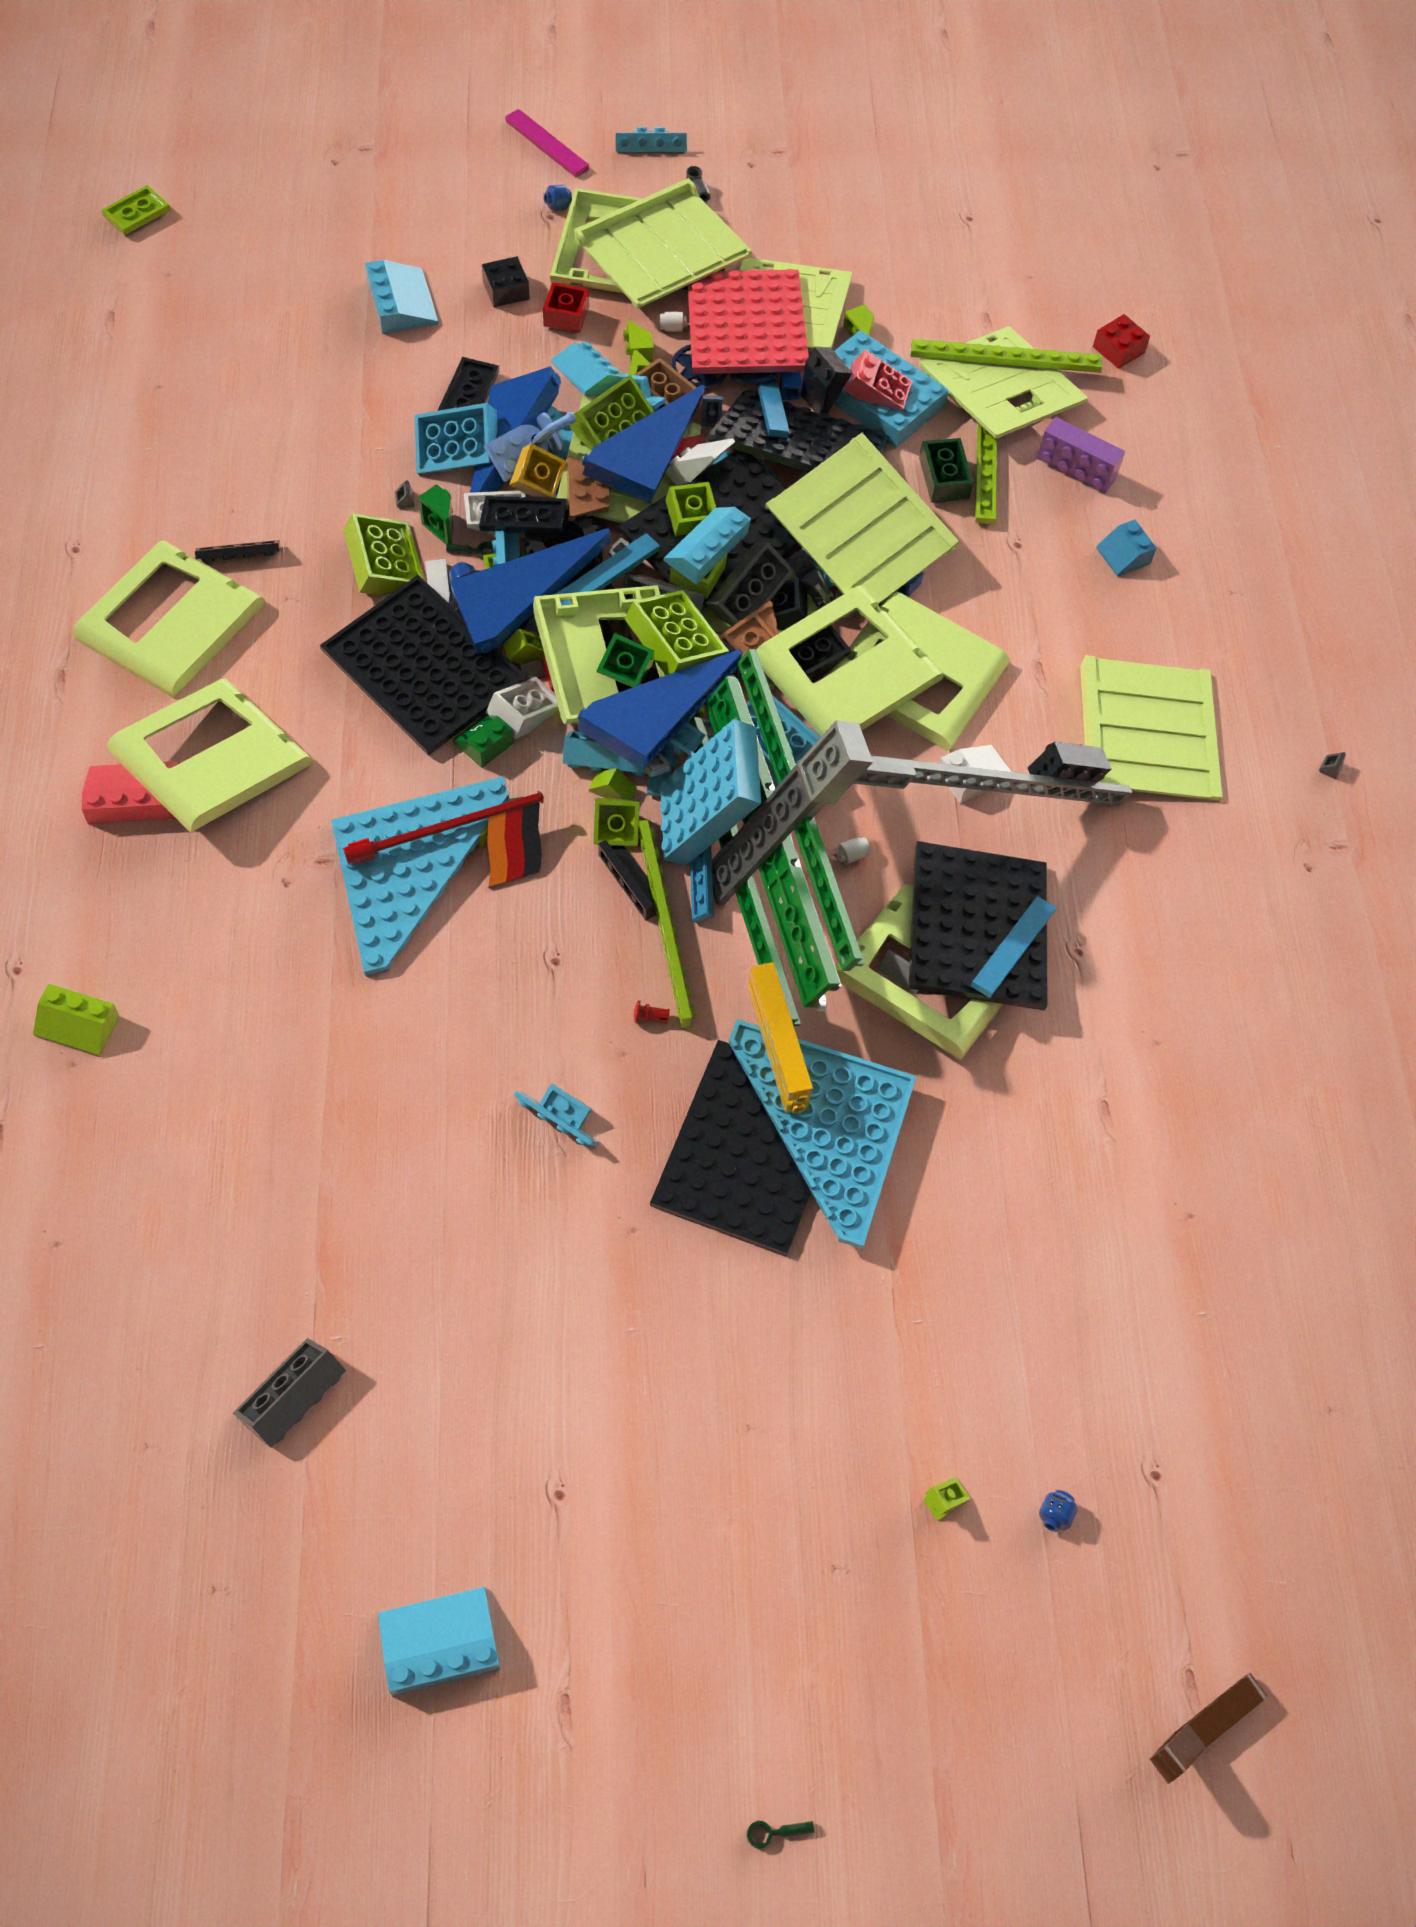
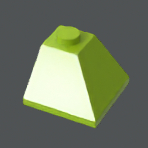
M595 798L593 844L598 845V843L607 840L609 845L638 846L640 802L614 798Z

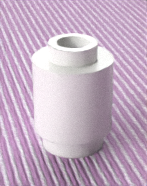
M665 312V314H660V330H665V332H683V328H687V316H683V312Z
M856 837L839 844L836 855L840 862L848 865L865 858L871 852V848L865 837Z

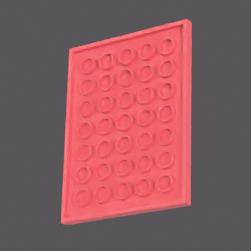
M799 269L717 271L688 285L692 374L804 372L805 362L808 359Z

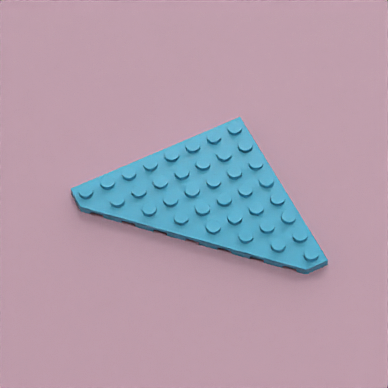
M504 776L331 820L365 976L389 970L393 964V959L411 939L410 935L417 926L421 925L428 915V910L432 904L438 901L445 891L449 880L455 877L464 864L463 861L466 856L472 853L479 843V835L488 825L489 818L378 851V854L374 855V860L355 866L354 863L348 865L343 848L347 847L349 843L369 838L370 842H378L506 803L509 800Z
M736 1019L729 1038V1044L838 1241L863 1249L917 1076L798 1039L813 1090L808 1108L800 1113H785L759 1026Z

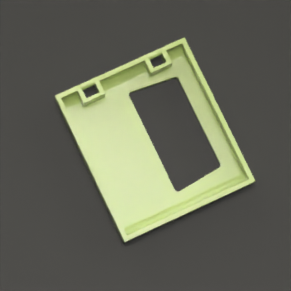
M575 188L551 270L550 281L571 286L574 283H581L584 288L623 293L611 279L589 275V270L573 268L579 250V245L575 242L574 229L585 225L588 219L596 220L642 198Z
M160 541L79 619L74 627L73 636L78 642L174 698L266 602L257 593L238 585L234 580L196 558L189 557L185 552L168 542ZM163 564L199 579L137 643L106 622Z
M658 585L534 596V616L561 719L564 724L578 723V715L583 708H587L594 701L618 693L614 679L596 672L607 650L598 620H625L632 601L660 595ZM633 594V599L625 600L624 595ZM570 600V605L561 606L560 601ZM656 663L659 677L666 676Z
M863 586L855 587L767 640L756 650L763 671L820 736L836 720L859 723L861 730H864L941 681L944 676L932 661L920 652V648L888 613L878 606L877 601ZM854 610L859 611L875 628H878L887 637L883 642L816 683L810 681L789 652L793 647Z
M894 592L879 607L888 613L920 648V652L925 657H928L943 673V677L958 684L963 689L940 714H935L920 704L909 700L886 716L943 749L950 751L1008 667L1010 662L1009 656L999 647L900 592ZM868 621L850 645L851 654L839 662L829 674L873 648L878 641L883 642L887 637Z
M220 679L120 730L110 738L107 744V751L190 832L195 831L312 765V758L295 742L290 741L288 736L252 702L245 699L244 694L227 679ZM218 701L224 703L241 719H245L251 724L248 728L173 768H167L145 741L150 736Z
M905 885L857 939L864 959V965L855 966L850 971H842L838 962L835 968L842 985L962 1060L1003 1004L972 999L952 1019H949L869 968V965L887 937L894 938L908 948L911 946L913 886Z

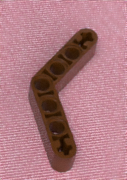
M1248 1673L1174 1732L1149 1758L1167 1784L1171 1783L1192 1765L1206 1747L1268 1697V1694L1254 1676Z

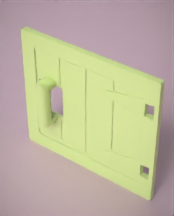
M754 258L743 259L739 271L752 269H799L807 349L812 352L815 346L832 348L851 283L852 272Z
M1011 327L1003 328L967 342L969 344L1034 349ZM929 358L919 361V366L932 379L949 389L948 394L994 438L1002 437L1086 403L1088 399L1081 390L1057 369ZM1029 391L1033 394L1032 401L1018 407H1014L1007 401Z

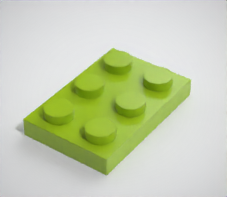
M146 185L101 211L102 215L125 236L169 212L171 209L170 205Z

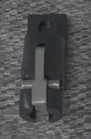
M803 548L786 560L818 609L837 599Z

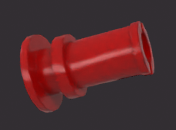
M638 1000L634 1008V1023H637L638 1019H643V1022L649 1020L668 1024L670 1009L649 1007V1004L643 1006L641 1005V1000Z

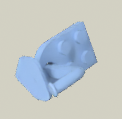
M568 412L562 418L552 422L548 414L542 413L537 417L538 428L532 425H521L485 444L483 447L502 480L506 482L512 479L523 447L532 443L548 451V447L555 453L563 450L564 442L558 430L569 424H574L576 417L572 412Z

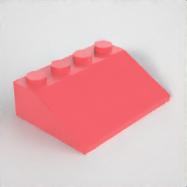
M179 761L163 762L167 768H173L180 764ZM121 764L89 767L82 791L81 809L88 824L176 819Z

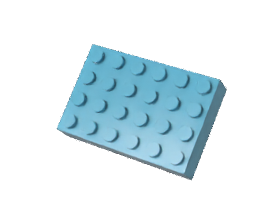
M859 330L834 352L849 369L852 362L865 349L912 381L904 409L898 410L858 400L842 389L834 405L867 428L884 431L889 436V443L897 448L946 406L949 389Z
M733 719L661 783L659 791L661 794L660 811L662 813L661 831L663 840L661 848L663 850V860L687 866L761 804L756 726Z

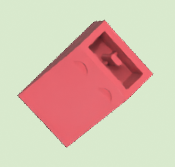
M865 349L852 362L850 368L852 374L843 390L858 400L903 410L912 381Z

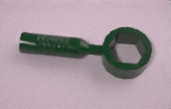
M488 541L480 543L477 548H472L469 545H446V552L465 554L477 552L481 560H483V555H488V553L481 552L483 549H491L492 551L489 554H495L492 543Z
M755 1821L747 1830V1840L752 1847L762 1849L771 1842L772 1836L790 1837L815 1833L814 1823L809 1821L799 1824L782 1825L779 1829L771 1830L768 1823ZM763 1825L768 1832L767 1840L765 1843L755 1844L750 1836L752 1829L755 1826Z

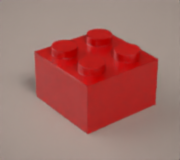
M552 282L543 307V326L581 333L589 309V289Z
M1123 314L1097 330L1093 348L1120 369L1146 352L1150 335Z

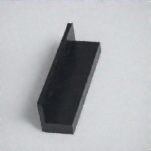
M607 840L598 843L599 857L646 921L655 916L656 912L649 880L625 846H610Z

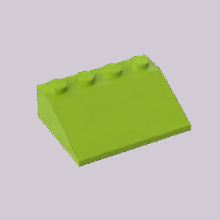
M628 375L575 412L576 422L569 424L576 437L592 450L593 447L654 413V410L632 376Z
M356 513L351 514L343 531L359 593L373 595L389 594L417 575L424 580L408 522Z
M683 590L632 601L625 617V621L642 644L654 650V660L665 675L678 672L729 652Z

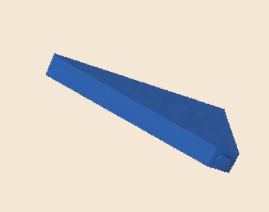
M551 366L491 385L488 404L497 410L498 431L496 438L521 425H532L538 428L537 417L542 413L548 412L558 396L561 384L560 376L555 373ZM492 461L490 464L475 466L470 493L497 492L504 481Z
M705 386L697 387L593 447L590 455L586 453L582 465L585 466L583 475L651 504L670 465L669 463L672 461L701 401Z
M609 528L450 581L452 593L476 653H488L502 644L534 614V596L555 595L611 543Z
M739 649L594 701L587 708H583L578 715V730L644 770L706 703L727 676H731L739 667L738 662L742 657L743 651Z

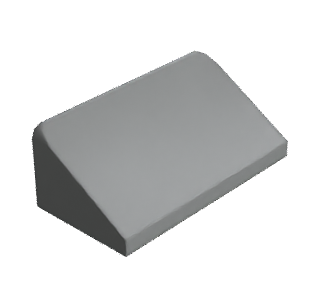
M888 950L878 970L914 994L919 991L909 989L910 962L893 951Z

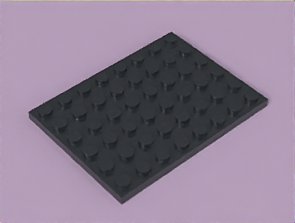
M747 390L741 393L714 426L707 440L715 442L733 438L735 442L729 448L810 472L850 443L860 433H863L880 453L883 452L888 444L889 436L882 430L868 429L865 425H855L849 423L846 419L832 418L826 413H816L807 407L800 408L786 401L782 403L789 428L788 438L768 436L760 396L754 391Z
M738 450L703 471L691 482L683 484L709 482L716 508L736 507L751 518L748 534L727 554L725 570L707 599L704 598L702 610L707 607L706 603L755 542L767 541L781 557L800 545L774 514L765 507L768 501L777 497L786 489L753 455ZM666 495L620 524L618 531L630 544L645 533L660 545V550L647 558L646 561L667 583L676 585L669 582L671 566L663 560L687 535L675 536L665 501Z
M419 575L412 578L320 645L321 650L427 755H430L483 715L495 692L527 681L526 676L497 648L488 653L477 654L462 615Z
M917 841L914 858L909 989L1045 1011L1048 1006L1047 923L991 998L971 987V984L1035 898L1039 896L1047 901V862Z
M718 1039L650 1201V1206L787 1257L811 1190L730 1044Z

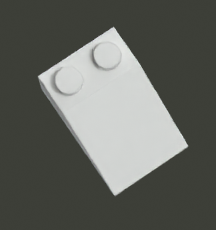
M732 438L697 444L692 449L688 447L680 454L681 458L676 456L669 463L671 467L666 471V474L677 486L691 482L708 469L735 441Z
M525 490L464 493L467 527L480 531L479 523L485 496L526 497ZM486 532L489 534L496 535L495 532ZM519 533V538H525V533Z
M537 677L495 692L486 713L492 716H499L513 728V737L517 739L532 732L556 713L559 707L555 693Z
M992 745L958 749L940 759V764L1011 772ZM948 787L960 804L987 792L984 790Z

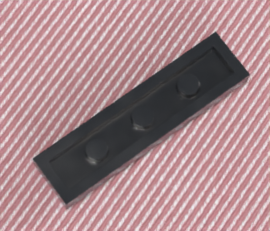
M280 540L201 547L195 549L196 559H201L202 562L214 561L215 557H222L223 560L235 559V555L251 558L256 556L255 553H264V556L276 555V551H280Z

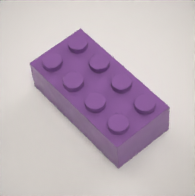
M1055 417L1044 431L1037 459L1106 493L1117 478L1125 451Z

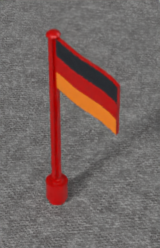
M537 791L533 795L378 842H370L369 838L349 843L347 847L343 848L348 865L354 863L355 866L374 860V855L378 854V851L489 818L487 846L490 863V882L488 888L540 871L542 851L538 823L540 803L544 802V796L542 792Z

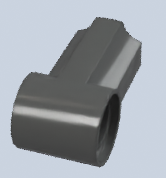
M690 166L686 170V179L689 178L695 184L697 195L706 203L710 199L711 194L702 178V169L698 166Z

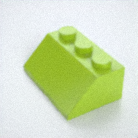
M48 983L37 1004L33 1035L100 1056L120 1015L113 1003Z

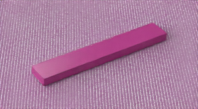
M520 109L505 116V121L574 177L589 170V164Z

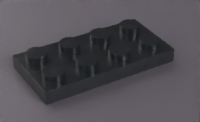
M462 357L437 411L485 403L489 396L491 385H494L498 376L499 365Z
M485 496L479 523L480 531L562 534L567 499Z

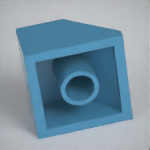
M1136 519L1117 526L1097 545L1096 549L1118 577L1151 564L1157 547Z

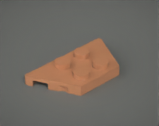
M572 456L567 458L568 521H575V518L581 515L589 517L595 513L609 511V486L583 475L585 466L582 465V461Z
M767 602L718 636L722 643L730 646L735 651L740 649L743 651V657L748 649L757 650L764 642L779 634L772 602Z

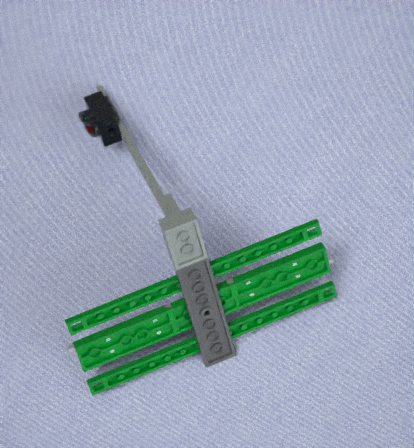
M748 649L739 660L738 666L779 785L776 788L774 787L757 737L761 804L742 819L744 825L740 830L735 825L718 839L721 850L712 859L713 894L717 905H725L736 893L757 963L762 965L774 962L793 1026H799L801 1024L782 968L780 956H778L769 922H767L768 920L760 900L755 879H753V874L759 869L803 1007L816 1008L817 1011L825 1012L827 1006L824 994L828 990L837 991L842 985L790 834L793 830L795 831L842 971H850L855 966H863L864 959L814 818L826 804H835L853 784L904 789L911 782L1112 805L1121 804L1132 794L1130 786L1099 782L1112 770L1103 748L1062 743V741L1050 743L1045 747V751L1027 767L1030 774L872 756L859 723L838 720L828 728L796 765L757 651ZM727 676L705 703L715 735L733 719L753 725L738 679L733 676ZM694 717L689 724L703 732L706 736L694 753L709 741L702 719Z

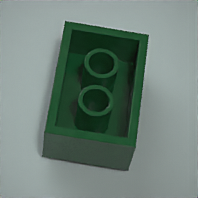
M961 438L922 441L919 460L931 503L970 499L973 479Z

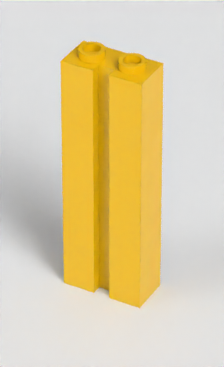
M774 962L752 966L749 975L751 980L748 982V992L785 1113L803 1112L809 1107L813 1087Z

